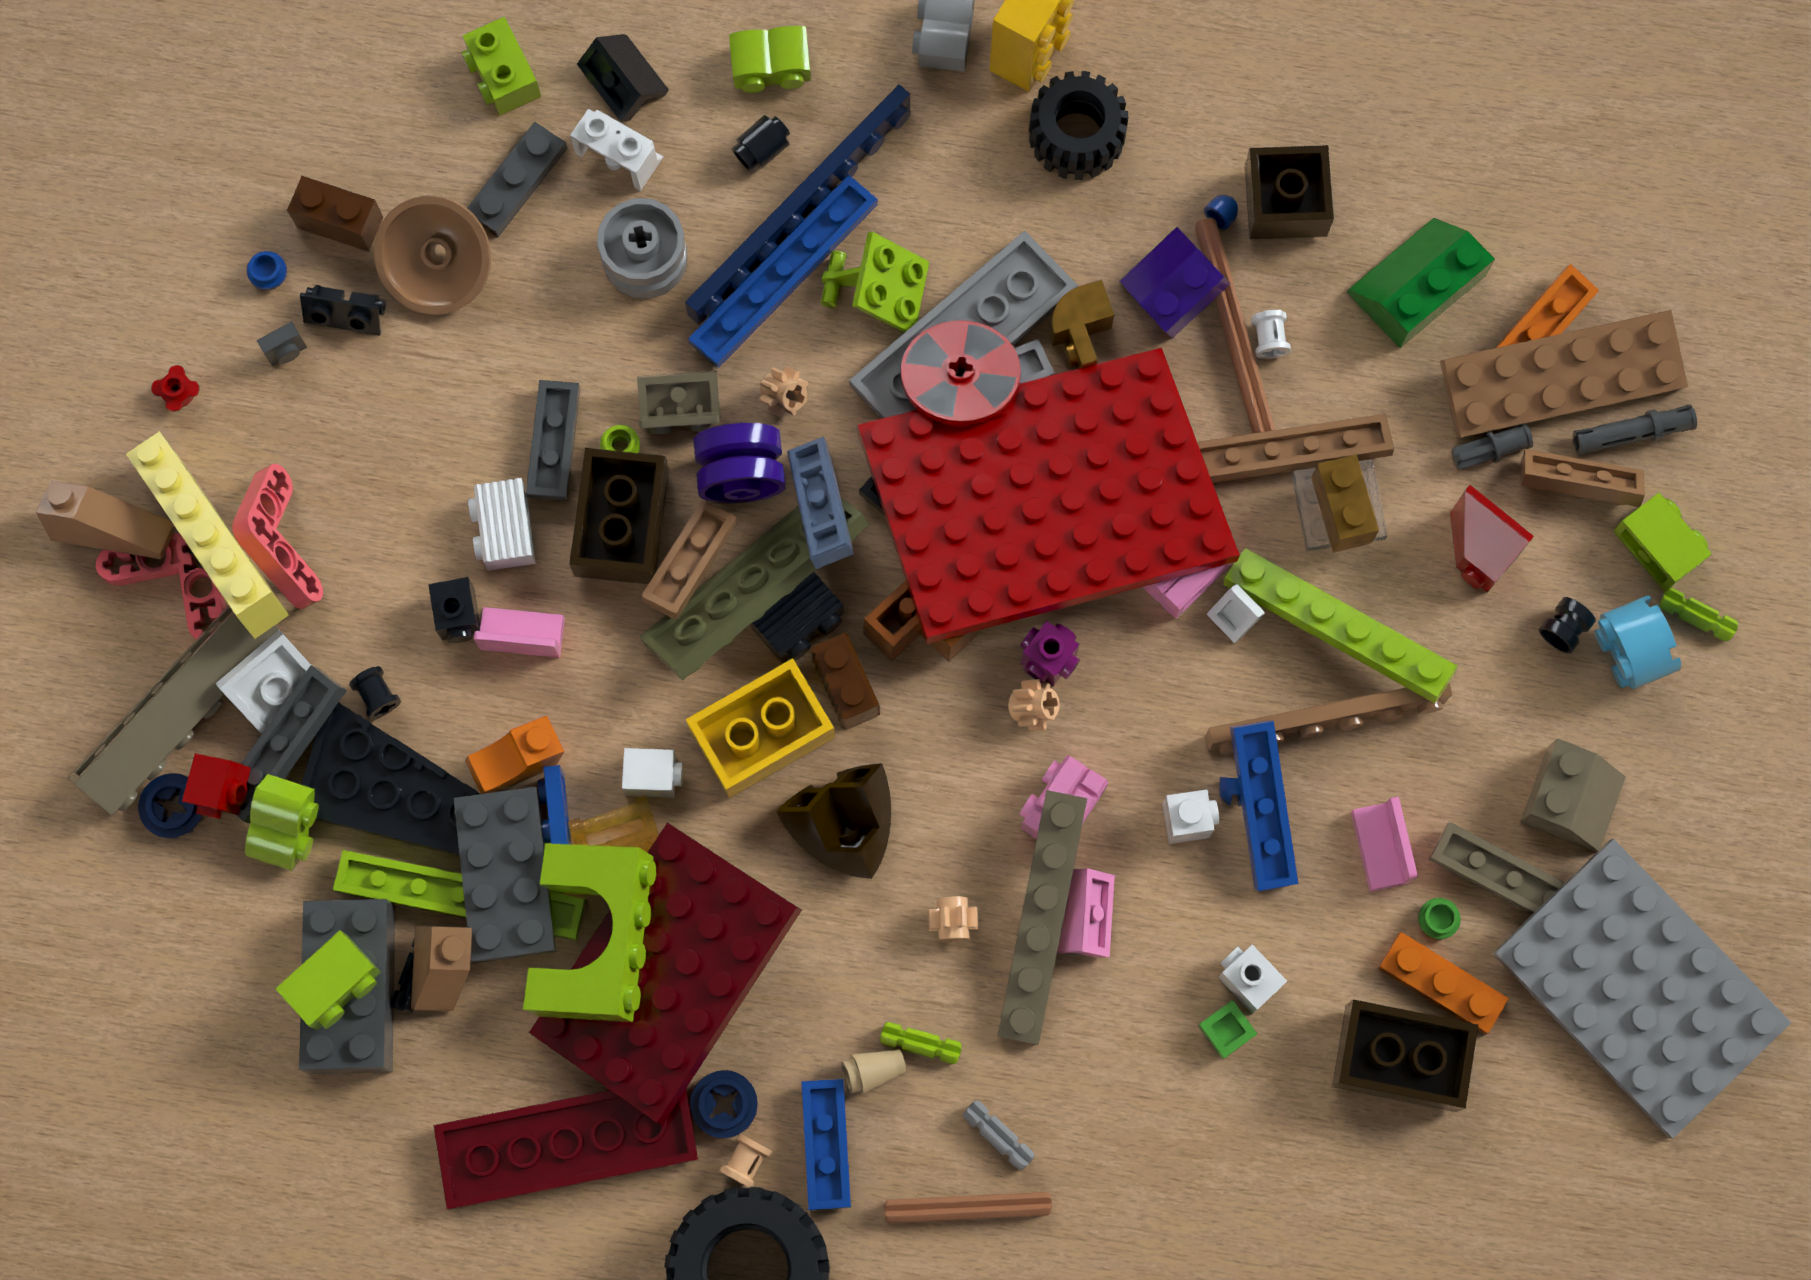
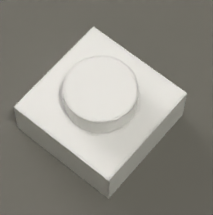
M1238 584L1231 587L1207 613L1211 620L1234 643L1240 640L1265 614Z

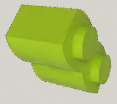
M782 26L769 30H743L729 34L732 75L735 88L742 89L747 93H756L763 91L766 86L773 84L781 85L785 89H795L803 86L805 82L811 81L806 26Z
M267 774L254 792L250 811L251 823L245 843V856L290 871L295 868L300 860L306 861L313 845V838L308 837L309 828L314 824L319 805L314 803L315 790Z

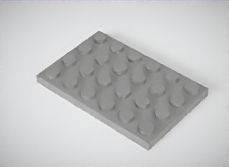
M1615 839L1609 840L1492 953L1657 1127L1671 1139L1684 1129L1792 1023Z

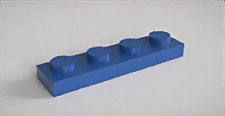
M1267 720L1230 727L1254 888L1257 891L1299 884L1274 721Z

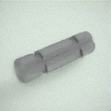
M980 1101L972 1102L963 1113L964 1119L973 1128L977 1126L980 1129L979 1133L1002 1155L1006 1153L1010 1157L1008 1161L1018 1170L1025 1169L1034 1159V1152L1024 1143L1021 1145L1017 1141L1019 1138L995 1115L991 1117L988 1114L990 1110Z

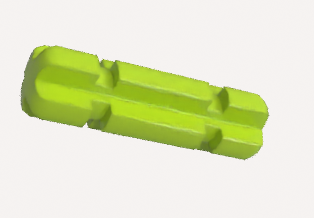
M1668 588L1663 594L1659 607L1673 615L1674 612H1677L1679 614L1678 618L1705 632L1709 630L1714 631L1713 636L1723 641H1729L1735 635L1739 625L1737 620L1727 615H1724V617L1719 616V611L1692 597H1689V599L1684 598L1685 594L1674 588Z
M885 1022L880 1036V1042L883 1045L896 1048L897 1045L902 1046L904 1051L932 1059L935 1056L941 1057L940 1061L950 1064H956L959 1060L962 1044L959 1041L948 1038L943 1041L940 1040L938 1035L909 1027L907 1030L901 1029L902 1025L892 1022Z

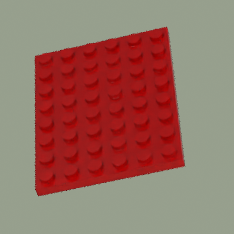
M1162 348L1020 383L1014 399L1007 408L995 417L977 424H945L927 417L919 410H913L857 425V433L926 644L1238 562L1239 551Z

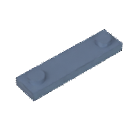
M818 438L787 451L810 559L813 565L818 569L853 555V547L833 462L825 438Z

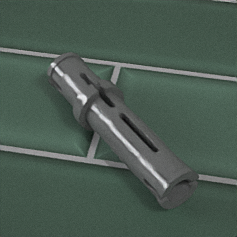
M1691 404L1660 412L1653 409L1646 411L1645 415L1575 430L1573 431V443L1577 454L1581 456L1594 451L1610 449L1642 440L1651 439L1652 442L1662 440L1663 436L1695 430L1697 428V417Z

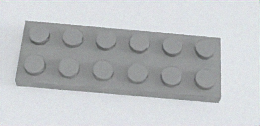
M1023 231L849 380V385L881 419L917 410L903 390L901 362L907 347L921 332L943 322L957 320L973 321L997 330L1014 346L1054 311L1062 296L1078 287V285L1026 231ZM958 368L956 376L963 377L966 369Z

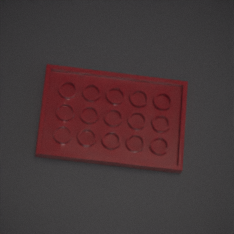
M668 822L647 852L653 856V861L656 865V878L654 884L649 888L648 902L651 907V918L649 925L644 929L643 944L646 949V959L643 968L639 969L638 986L641 999L639 1008L634 1011L633 1022L539 1017L529 1032L532 1036L661 1125H663L802 911ZM609 910L570 970L583 968L591 964L605 951L613 930L611 910Z

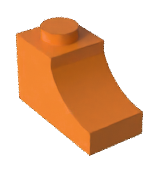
M546 715L509 730V733L498 741L468 755L465 762L480 793L487 794L494 793L543 773V767L557 765L564 753V749Z

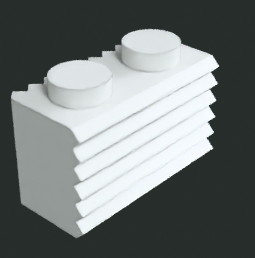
M522 478L474 485L475 498L468 499L471 521L478 522L480 536L473 537L476 560H483L488 571L536 564L528 500Z

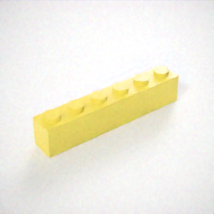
M159 431L126 453L234 614L254 639L288 617L289 614L161 432Z

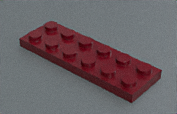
M687 1089L663 1125L656 1123L611 1090L433 1125L447 1210L699 1161Z

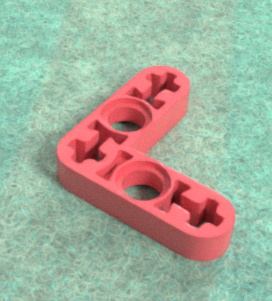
M271 464L255 473L233 520L232 530L239 545L289 602L296 608L304 609L322 599L323 588L317 575L277 530L292 495L293 484L289 474L281 465Z
M180 533L173 534L166 549V560L157 568L148 567L146 557L136 555V561L140 568L139 571H136L132 564L120 566L119 574L115 575L110 569H107V567L113 565V559L118 557L123 563L135 562L132 554L103 550L96 559L98 574L107 583L114 586L179 574L187 626L190 634L196 640L204 632L199 627L205 625L204 613L200 608L207 607L208 615L213 621L226 608L224 597L213 581L212 590L206 597L197 598L192 595V585L196 580L200 578L211 580L204 568H196L195 559L190 553H186V551L191 549Z

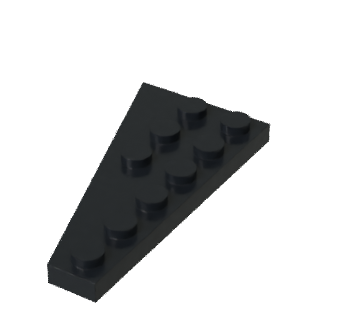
M338 702L316 734L301 785L315 790L314 803L319 805L318 814L315 819L317 821L460 856L454 798L480 794L404 743L377 728L362 716L346 708L340 702Z

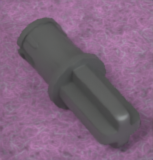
M1521 424L1518 427L1496 434L1486 432L1483 438L1454 447L1452 449V459L1456 467L1461 470L1490 460L1497 463L1501 460L1502 456L1532 448V435L1526 424Z

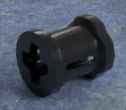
M381 666L371 667L362 671L349 683L351 689L358 691L368 708L366 714L370 720L385 716L401 703L399 696L392 694L382 677L384 671Z

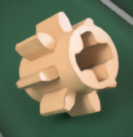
M788 366L783 371L773 367L771 368V373L767 374L760 381V393L762 396L759 398V402L769 406L768 412L778 417H781L784 412L795 416L796 411L807 402L806 387L809 383L798 378L800 371Z
M1039 679L1023 680L1021 682L1022 689L1013 690L1009 698L1010 715L1015 721H1018L1019 727L1028 726L1029 731L1045 730L1047 728L1046 721L1055 720L1059 712L1058 695L1050 688L1049 683L1040 684Z
M952 896L938 898L937 909H928L929 932L938 931L940 942L970 940L969 930L978 929L977 907H968L967 897Z

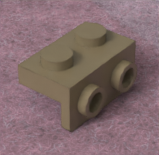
M717 371L643 375L637 377L640 409L639 426L640 428H649V434L673 432V426L689 425V431H704L712 428V424L720 423L721 414Z

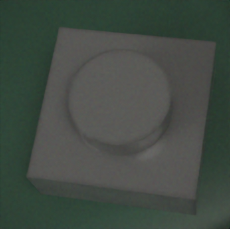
M292 321L256 340L272 366L294 360L299 356L300 351L307 348Z

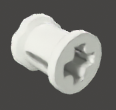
M1266 310L1256 313L1251 317V323L1256 327L1258 347L1255 349L1257 358L1275 359L1291 353V345L1286 342L1284 322L1287 320L1286 312L1282 310Z

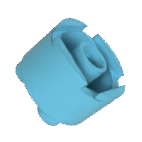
M1649 595L1601 614L1598 621L1599 629L1594 630L1601 650L1603 652L1611 651L1616 665L1611 667L1612 673L1621 689L1627 686L1631 689H1636L1681 670L1680 657L1672 660L1669 650L1677 646L1672 631L1658 605L1649 607L1652 599Z

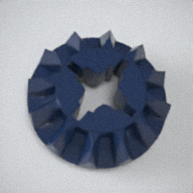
M177 773L161 775L148 783L141 793L138 804L140 819L143 825L158 837L177 839L187 833H193L194 827L199 821L203 820L202 815L196 814L198 806L182 802L188 780L187 776ZM176 796H180L178 803L187 810L186 813L173 812L171 817L167 818L168 811L163 805L158 803V800L164 802L166 800L173 801Z
M729 1070L712 1072L702 1078L693 1090L690 1102L692 1117L702 1131L715 1138H733L739 1135V1133L741 1134L749 1128L757 1115L758 1100L754 1087L744 1076L737 1072ZM713 1090L725 1098L730 1094L733 1095L736 1091L739 1092L732 1102V1107L737 1115L736 1118L728 1115L726 1112H722L719 1115L716 1114L713 1118H710L714 1113L713 1110L717 1107V1103L714 1100L715 1097L711 1094Z

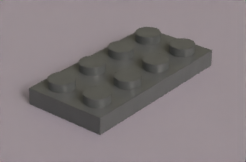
M530 787L454 798L467 928H472L471 962L476 964L556 952L550 891L540 885L545 847L538 789Z

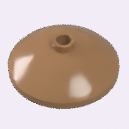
M426 195L404 201L387 214L376 234L374 260L377 273L384 287L399 303L413 311L439 315L456 311L469 304L478 296L489 276L491 248L482 224L470 210L452 199ZM436 245L444 247L446 251L444 258L436 255Z

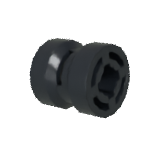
M1563 597L1555 607L1556 614L1554 618H1547L1538 630L1542 638L1551 646L1561 652L1571 654L1579 644L1578 636L1581 633L1588 632L1596 622L1593 613L1575 599Z

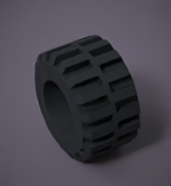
M1073 71L1065 72L1063 80H1060L1058 76L1050 79L1049 88L1043 85L1038 91V98H1034L1029 124L1030 147L1035 148L1034 156L1038 162L1045 159L1044 168L1052 172L1055 168L1059 170L1058 176L1065 179L1068 173L1075 174V180H1083L1085 173H1089L1091 178L1099 176L1100 167L1107 171L1113 166V160H1118L1125 143L1129 117L1128 111L1125 110L1126 101L1124 97H1117L1118 88L1113 83L1109 86L1105 85V77L1098 74L1096 79L1090 78V72L1082 71L1081 76H1074ZM1080 113L1091 117L1098 124L1100 130L1086 138H1074L1062 132L1056 122L1068 114Z

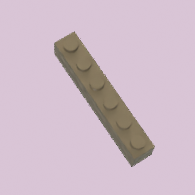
M228 605L69 776L70 780L111 816L118 809L120 811L127 809L136 799L138 793L135 790L146 778L149 781L154 779L165 767L166 761L164 759L174 748L180 750L191 740L195 733L192 728L203 717L209 719L221 707L223 701L220 698L224 693L218 688L216 683L279 629L273 626L254 639Z

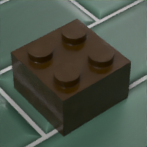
M1328 145L1250 148L1244 166L1249 239L1327 237L1334 220Z

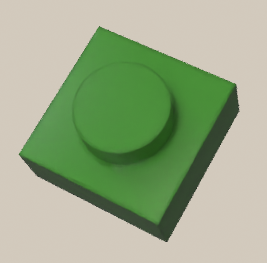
M1233 1000L1198 1025L1222 1060L1257 1035L1255 1029Z

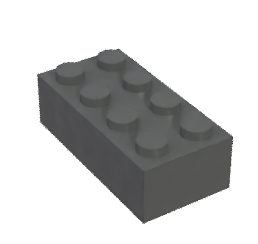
M389 900L303 901L302 964L341 930L350 937L381 973L374 978L377 982L375 987L361 999L352 998L342 1008L345 1011L343 1016L331 1027L325 1029L322 1026L320 1029L315 1030L309 1027L300 1017L299 1070L308 1074L393 1072L394 1008L391 1006V1001L394 996L396 906Z

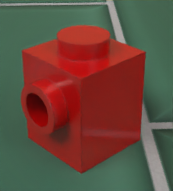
M195 753L182 802L198 806L196 814L221 820L222 812L239 816L241 804H243L247 796V781L251 767L231 760Z

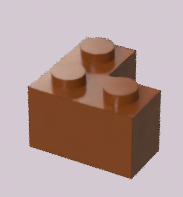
M906 580L864 618L863 634L891 661L919 635L924 638ZM978 631L929 644L950 662L978 635Z

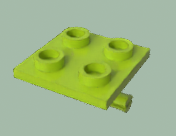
M875 232L867 233L860 267L843 270L847 254L842 251H831L828 270L823 272L821 279L822 283H824L820 300L822 306L828 308L836 307L839 288L853 286L856 289L852 307L904 333L917 323L930 261Z

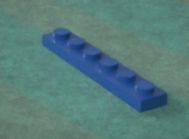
M848 175L688 338L689 344L718 369L830 255L831 251L878 205V199Z

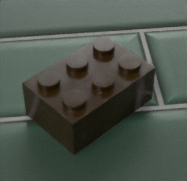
M585 448L569 562L574 577L649 584L657 569L669 476L666 456Z
M1353 999L1345 1005L1332 1087L1451 1112L1466 1109L1478 1024Z

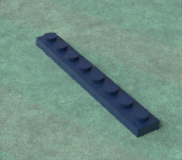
M898 84L685 301L687 314L692 320L700 325L707 317L709 318L724 300L752 274L751 272L766 260L787 235L789 236L805 220V217L832 192L831 190L840 181H843L848 175L852 177L858 169V163L867 154L872 156L880 149L885 140L884 136L893 127L899 129L907 121L911 114L910 93Z

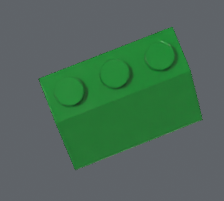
M1433 218L1349 288L1347 293L1401 348L1487 275L1495 258L1469 231Z

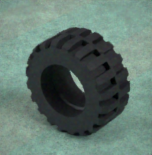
M734 1187L701 1200L702 1203L693 1210L690 1209L682 1218L683 1222L677 1231L674 1230L669 1241L671 1245L668 1255H665L664 1268H666V1280H708V1262L715 1246L724 1237L733 1232L752 1229L770 1235L780 1244L788 1263L787 1280H829L830 1274L826 1244L819 1229L807 1212L786 1196L760 1187Z

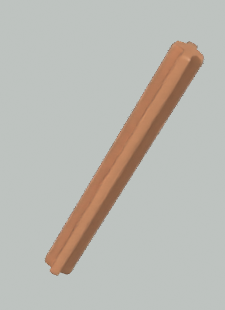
M1214 218L1202 219L1196 222L1195 226L1201 252L1231 283L1215 298L1252 433L1275 430L1217 222Z

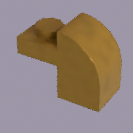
M1102 279L1068 291L1058 301L1054 309L1050 332L1052 347L1063 344L1065 357L1070 367L1076 366L1079 369L1097 364V358L1089 335L1112 329L1115 315Z

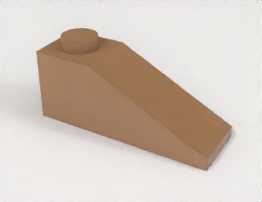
M51 480L36 510V514L51 541L157 559L163 558L176 530L172 521L92 487Z

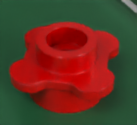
M174 365L169 368L168 374L164 378L155 380L152 383L151 390L155 396L162 397L169 411L177 412L182 407L187 406L199 394L200 387L196 381L188 379L182 366ZM175 385L179 386L176 392L172 391V387Z

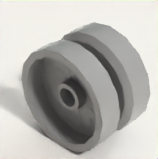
M634 198L619 203L605 215L598 228L597 246L607 278L619 292L633 298L652 299L668 293L680 282L687 269L688 251L679 218L667 205L653 199Z

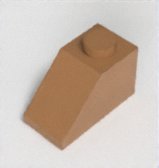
M415 926L411 1010L454 1011L470 971L472 928Z

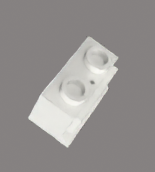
M588 109L570 135L576 155L583 157L588 148L605 157L606 165L610 170L615 171L623 167L630 171L634 188L639 191L643 189L664 157L655 152L652 140L599 110L593 112Z

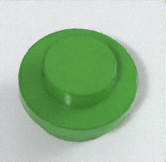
M1433 898L1427 901L1419 911V926L1430 938L1437 940L1449 938L1460 926V912L1456 905L1448 899Z

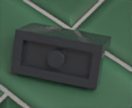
M625 34L596 37L577 63V66L620 122L631 120L646 99L664 97L669 91L668 87Z

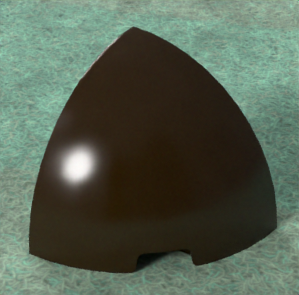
M883 764L862 765L837 773V779L833 783L826 784L823 788H815L813 785L807 786L787 800L776 811L780 821L792 838L807 853L824 865L853 877L872 879L884 857L891 827L890 790Z

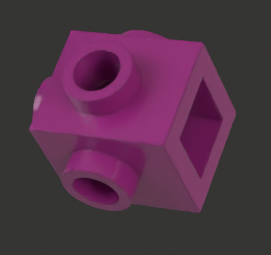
M1046 621L1040 630L1033 627L1020 644V647L1024 649L1021 658L1024 671L1033 679H1039L1040 683L1045 681L1052 687H1054L1061 676L1064 679H1068L1080 662V659L1076 657L1080 645L1075 641L1076 635L1059 623L1053 626ZM1048 644L1058 652L1052 655L1044 651L1043 646Z

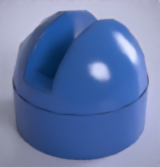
M1218 195L1205 206L1204 213L1207 218H1214L1216 220L1218 228L1226 230L1238 215V205L1233 197Z
M1220 777L1219 794L1222 801L1230 806L1232 795H1238V807L1242 806L1238 778Z

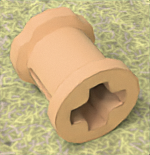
M739 1133L736 1138L739 1144L728 1164L722 1165L719 1171L750 1188V1186L753 1187L755 1184L752 1179L764 1157H770L772 1151Z

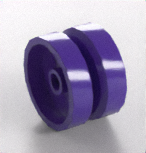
M762 423L725 424L706 429L693 438L695 461L703 466L696 473L698 495L705 501L729 504L755 502L776 496L786 489L783 464L776 461L782 455L780 430L776 427Z

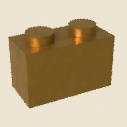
M1357 454L1318 463L1311 476V480L1333 553L1371 544L1379 532V527Z

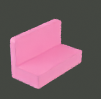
M483 607L480 631H475L474 641L480 650L560 658L565 618L564 615Z
M1399 797L1389 798L1384 804L1353 809L1351 816L1369 892L1407 885L1415 880L1418 875Z
M1088 868L1073 869L1057 954L1077 953L1095 958L1110 957L1115 875Z

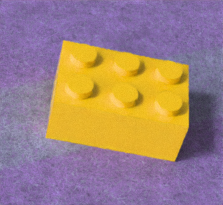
M1005 0L993 19L989 71L1030 92L1036 81L1042 83L1052 66V62L1049 61L1055 50L1061 52L1070 38L1071 31L1068 30V27L1073 19V14L1070 13V10L1075 0Z
M793 658L685 719L689 731L728 798L733 797L835 738L832 723Z

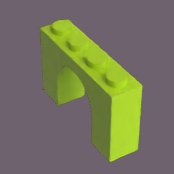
M545 843L540 885L555 893L602 896L612 913L613 930L605 951L598 959L583 968L565 970L528 967L523 1010L539 1017L633 1022L634 1011L639 1008L641 999L638 986L639 969L643 968L646 959V949L643 944L644 929L649 925L651 918V907L648 902L649 888L654 884L656 878V865L652 855L639 847Z

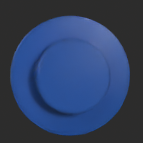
M263 251L255 254L249 261L247 276L256 288L272 290L284 282L287 276V266L283 258L277 253Z

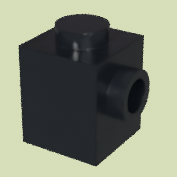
M469 577L428 584L435 630L441 640L448 639L449 643H461L471 640L475 631H480V620L475 589Z

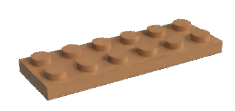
M1671 310L1440 361L1456 438L1688 387Z

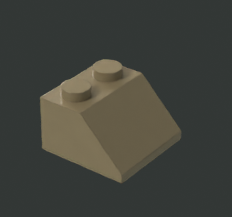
M1557 738L1546 749L1520 822L1597 853L1601 848L1625 776L1597 753Z

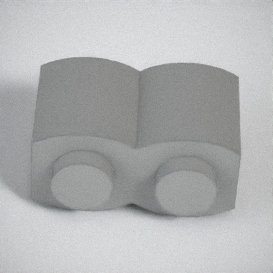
M919 0L917 19L923 20L922 31H914L912 54H919V67L965 72L975 0Z

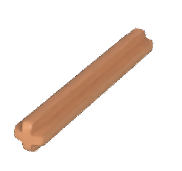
M1048 1192L890 1199L884 1203L885 1220L888 1223L1045 1216L1052 1212V1200Z

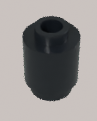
M763 115L736 139L737 144L731 149L742 165L750 172H753L756 168H764L790 145L786 138L790 135V132L778 117L774 116L770 119Z

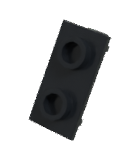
M315 285L314 288L307 287L305 293H300L304 323L351 330L358 333L381 334L379 315L383 316L385 313L386 300L379 299V295L352 292L348 301L343 300L345 297L344 290L322 287L321 285Z

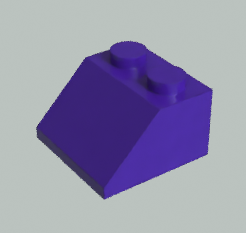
M1178 227L1171 231L1120 280L1121 284L1172 338L1231 284Z

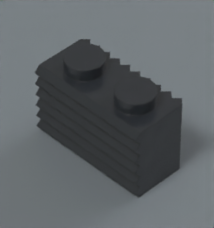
M814 571L800 582L791 593L782 597L760 619L752 622L750 625L751 629L783 664L789 658L797 661L804 656L812 647L809 642L817 637L819 633L826 636L833 632L843 621L840 617L844 613L842 602Z

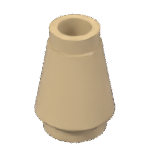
M899 1049L850 1054V1059L841 1062L844 1081L850 1094L859 1092L863 1095L897 1078L899 1075L906 1074L905 1061Z

